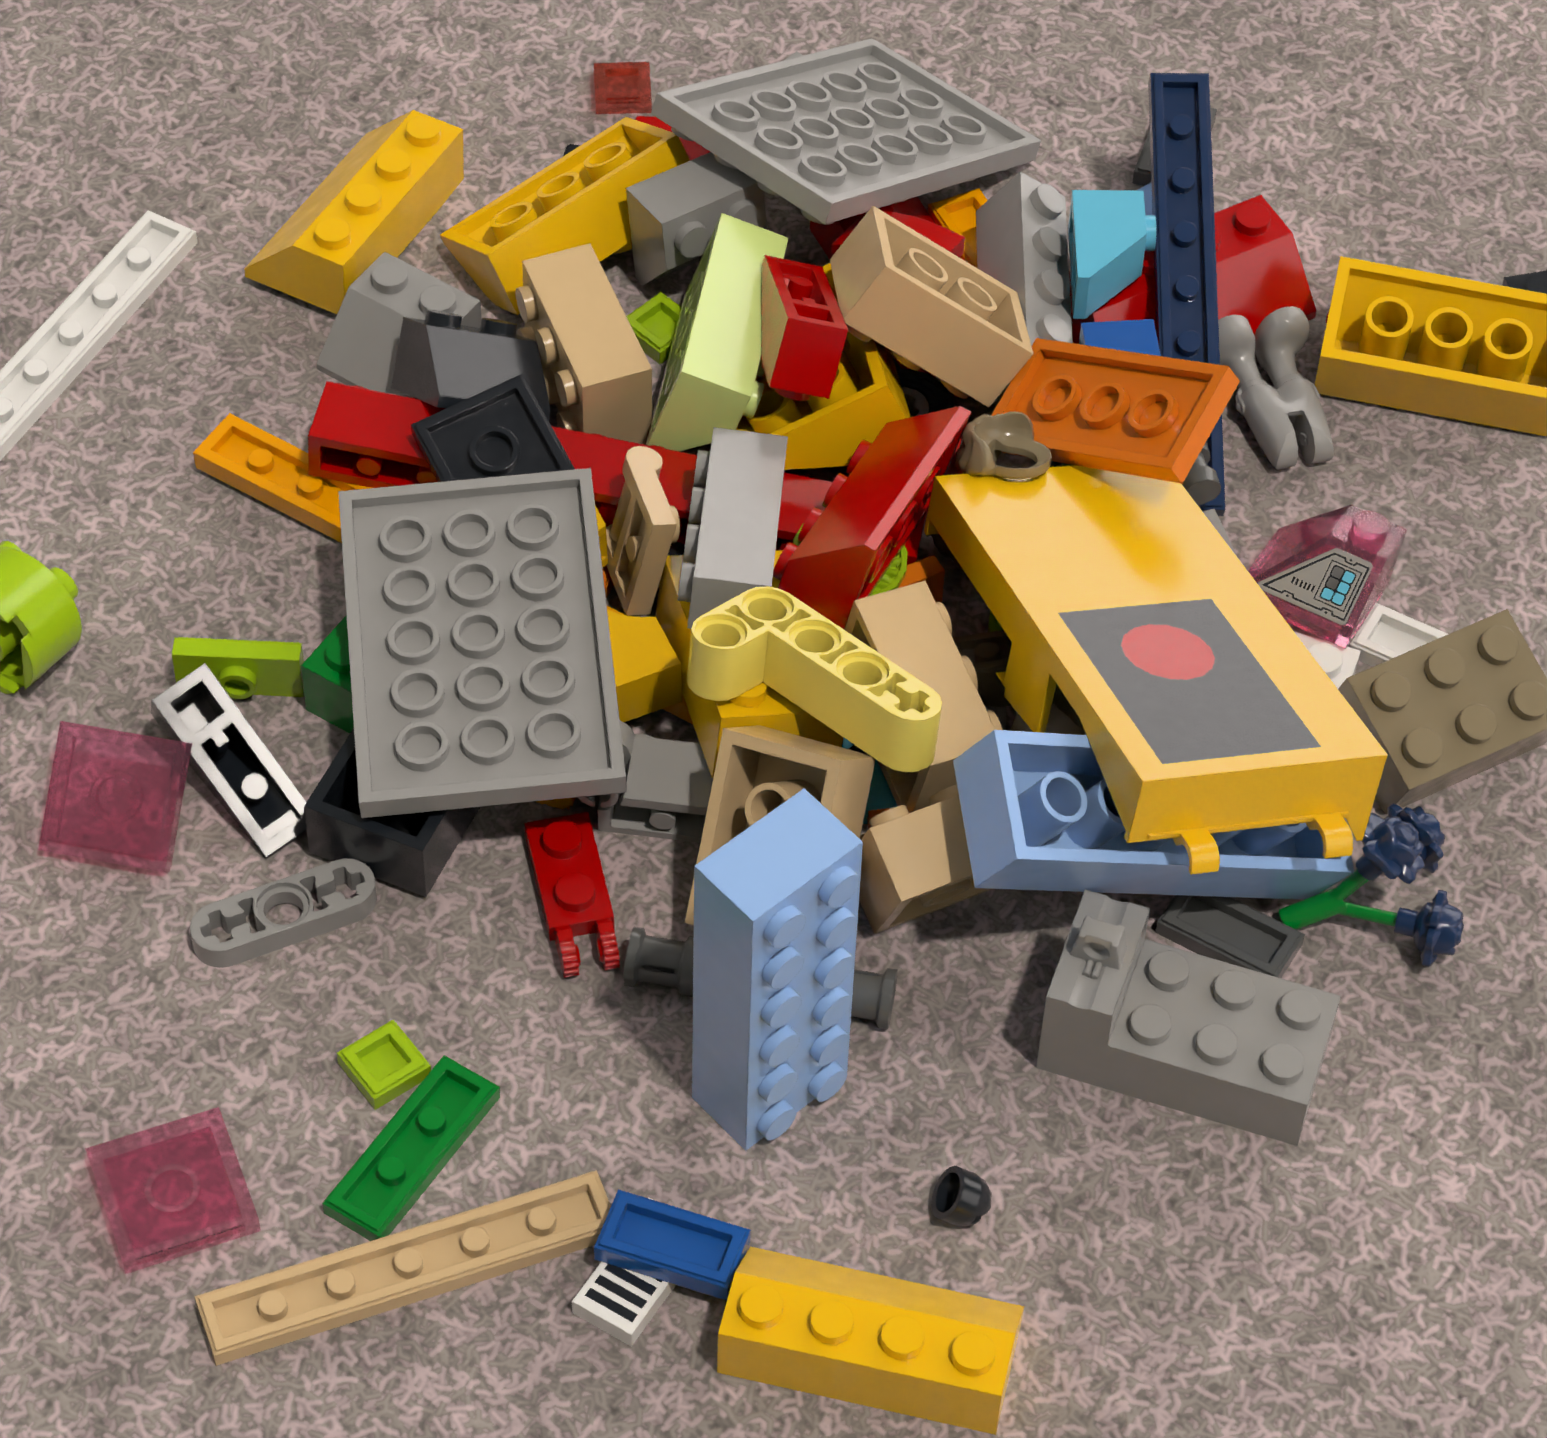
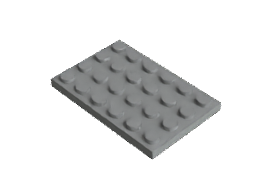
M873 38L658 92L651 112L652 115L671 126V130L676 136L698 143L712 152L716 161L722 165L742 171L756 180L761 190L771 195L783 197L800 208L805 218L825 225L858 214L867 213L872 206L881 208L897 202H904L907 199L940 191L946 187L966 181H973L982 176L1035 161L1041 140Z
M591 468L338 491L361 818L627 792Z

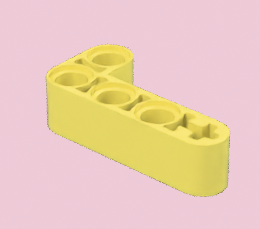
M755 587L701 615L693 622L690 637L687 683L688 687L696 695L714 701L730 700L763 682L871 757L893 770L917 772L933 763L942 708L940 695L931 687L790 593L774 587Z

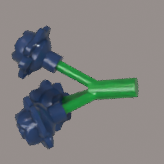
M1393 803L1387 808L1388 816L1384 819L1374 813H1370L1363 840H1361L1364 844L1362 848L1364 854L1356 861L1357 869L1354 873L1333 889L1279 909V914L1283 924L1295 930L1335 915L1395 927L1394 933L1413 937L1414 944L1420 951L1422 965L1431 967L1436 961L1438 954L1454 955L1455 946L1461 942V934L1464 928L1463 913L1458 908L1448 904L1447 891L1438 890V893L1432 899L1433 902H1427L1419 911L1400 907L1398 913L1345 901L1347 897L1368 881H1374L1382 873L1389 879L1399 877L1404 883L1410 884L1416 879V873L1422 869L1429 873H1434L1438 870V861L1444 855L1441 846L1445 841V835L1440 831V822L1433 814L1425 813L1420 806L1413 809L1409 807L1402 809L1399 805Z

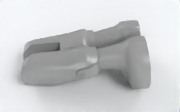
M1293 306L1277 309L1263 319L1255 335L1248 319L1242 315H1230L1219 319L1220 365L1229 366L1240 380L1235 397L1236 409L1241 416H1244L1270 463L1275 469L1294 467L1298 458V446L1307 464L1330 461L1334 457V447L1327 418L1319 401L1320 394L1310 380L1297 372L1295 363L1296 355L1304 347L1310 335L1309 321L1300 308ZM1255 357L1262 369L1268 374L1274 388L1261 378Z

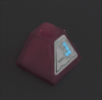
M1348 505L1279 528L1248 572L1287 623L1346 649L1388 586L1407 529L1388 521L1386 517L1377 512Z

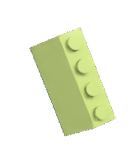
M721 213L684 295L646 445L661 446L674 451L695 448L712 442L713 427L736 430L742 415L753 418L764 390V383L755 381L756 376L761 378L764 374L761 365L762 263L764 255L784 259L788 237Z

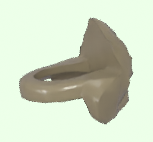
M1007 412L994 416L984 414L975 418L964 427L963 443L956 452L955 467L958 474L1027 479L1046 473L1051 465L1052 456L1050 450L1045 445L1033 440V424L1024 413ZM1001 452L1024 455L1033 459L1036 464L1029 468H1007L996 465V462Z

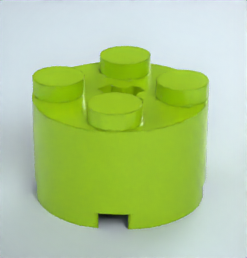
M2 541L0 543V692L4 694H14L21 687L27 689L78 643L82 633L81 618L74 602L78 595V588L74 580L60 568L53 567L48 569L37 559L22 552L17 545L9 541Z

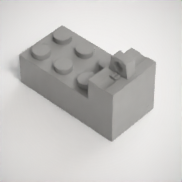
M1085 889L1046 995L1036 1068L1298 1146L1329 1045L1341 996L1145 939L1150 908L1130 902L1117 901L1106 895Z

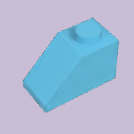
M1072 190L1068 244L1073 319L1087 318L1142 275L1145 251H1155L1156 217L1155 215H1145L1144 191Z

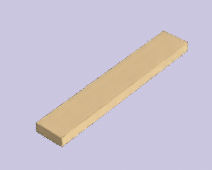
M596 1170L194 1296L196 1307L215 1365L217 1366L594 1246L611 1205Z

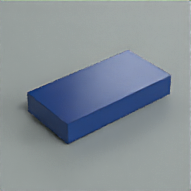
M618 1189L594 1246V1260L727 1300L734 1273L749 1247L751 1230Z

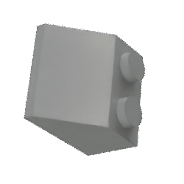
M712 152L626 188L635 278L642 286L699 262L721 213L764 229L767 227L765 193L758 187L757 181L736 168L722 165L716 161Z
M383 252L348 287L318 359L317 370L345 385L361 386L369 390L413 398L391 388L403 317L425 320L426 310H437L463 316L461 323L463 326L480 328L481 302L479 299Z

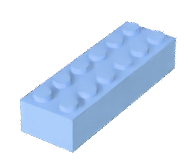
M993 730L953 760L975 888L1084 892L1086 889L1101 893L1304 900L1321 893L1354 873L1351 856L1326 859L1322 856V837L1318 830H1309L1306 823L1212 833L1211 835L1215 839L1219 850V871L1192 875L1189 873V857L1183 845L1176 846L1172 838L1127 843L1124 839L1125 828L1087 735Z
M805 788L694 865L692 1098L745 1151L763 1137L767 1140H774L782 1135L791 1126L799 1110L814 1099L818 1102L830 1099L840 1090L847 1079L863 842Z

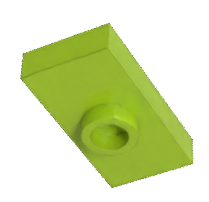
M174 637L172 661L176 683L205 663L230 698L246 699L252 695L304 697L301 665L304 663L302 643Z

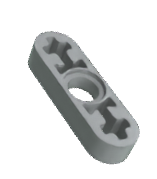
M347 858L338 859L210 903L199 909L190 923L194 953L206 965L217 968L230 967L361 921L373 911L376 905L377 895L374 874L361 861ZM347 883L351 890H356L357 895L353 898L345 899L341 892H336V887ZM311 893H317L318 904L322 903V910L314 911ZM282 903L294 904L303 911L296 921L285 925L275 924L266 918V914L272 907ZM254 914L256 933H251L250 922H246V916ZM223 927L227 934H231L232 939L220 943L215 935L212 936L211 930Z

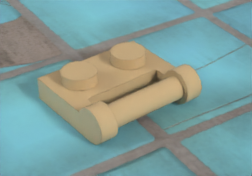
M644 446L632 447L626 453L622 467L625 478L613 524L606 527L608 564L606 566L627 616L650 615L670 546L677 542L680 533L678 511L674 506L669 505L658 478L663 464L662 457L654 449Z

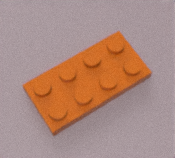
M1036 338L1032 345L1033 355L1011 380L992 416L1007 412H1022L1027 415L1033 424V440L1045 445L1050 450L1051 461L1183 484L1240 380L1232 369L1225 365Z

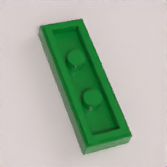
M443 1055L323 1201L324 1214L369 1241L389 1236L499 1100L500 1087Z

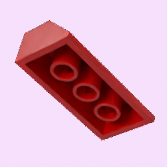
M1258 195L1214 213L1218 320L1225 316L1242 315L1248 319L1255 335L1263 319L1273 311L1283 307L1293 306L1300 308L1308 321L1314 319L1317 310L1293 233L1263 196ZM1145 251L1142 275L1085 319H1073L1069 271L1073 343L1079 344L1081 323L1153 319L1156 330L1154 251Z
M958 406L888 422L873 443L863 439L847 467L846 472L850 475L847 477L838 473L829 487L822 504L825 510L822 511L814 507L809 513L798 535L797 541L801 542L800 545L797 546L789 542L782 551L773 570V577L781 580L778 588L790 593L845 630L854 600L865 598L872 594L927 513L935 476L946 475L971 411Z

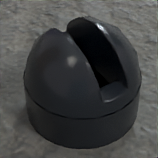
M952 1166L942 1173L935 1185L931 1200L932 1212L936 1218L953 1225L972 1226L979 1222L981 1216L987 1214L990 1210L992 1193L986 1181L976 1173L958 1166Z

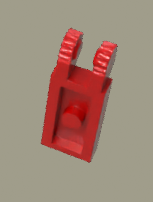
M584 812L524 823L525 838L550 941L555 940L563 976L579 975L581 960L578 946L574 943L573 937L592 933L596 934L598 957L600 962L603 963L604 970L620 968L619 950L614 931V913L589 813Z

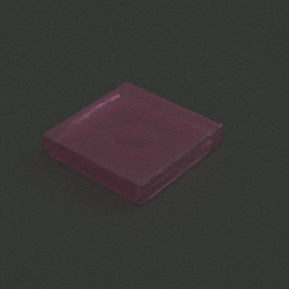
M60 721L38 850L160 872H170L192 743Z
M219 1107L85 1148L125 1274L261 1231L258 1215Z

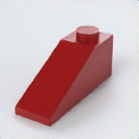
M764 255L762 263L761 365L768 385L774 388L775 392L779 395L793 400L806 401L810 399L811 395L829 399L848 328L824 269L821 266Z

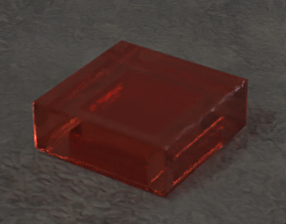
M649 62L594 63L596 114L652 112Z

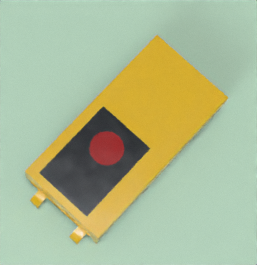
M1077 465L1049 467L1046 473L1027 479H1008L999 476L969 474L935 476L924 532L926 535L940 534L1012 642L1006 672L996 673L1005 687L1004 697L1033 732L1045 733L1056 684L1080 718L1125 828L1124 839L1127 843L1172 838L1176 846L1183 845L1189 857V873L1192 875L1219 871V850L1215 839L1211 835L1212 833L1306 823L1309 830L1319 831L1323 841L1322 856L1325 859L1352 855L1353 837L1356 841L1363 840L1388 754L1182 484Z

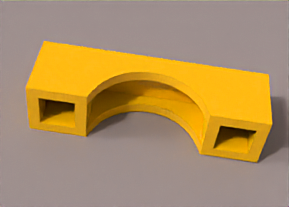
M596 508L603 568L608 564L606 524ZM607 609L620 721L627 722L682 702L681 662L656 616L634 617L618 614Z

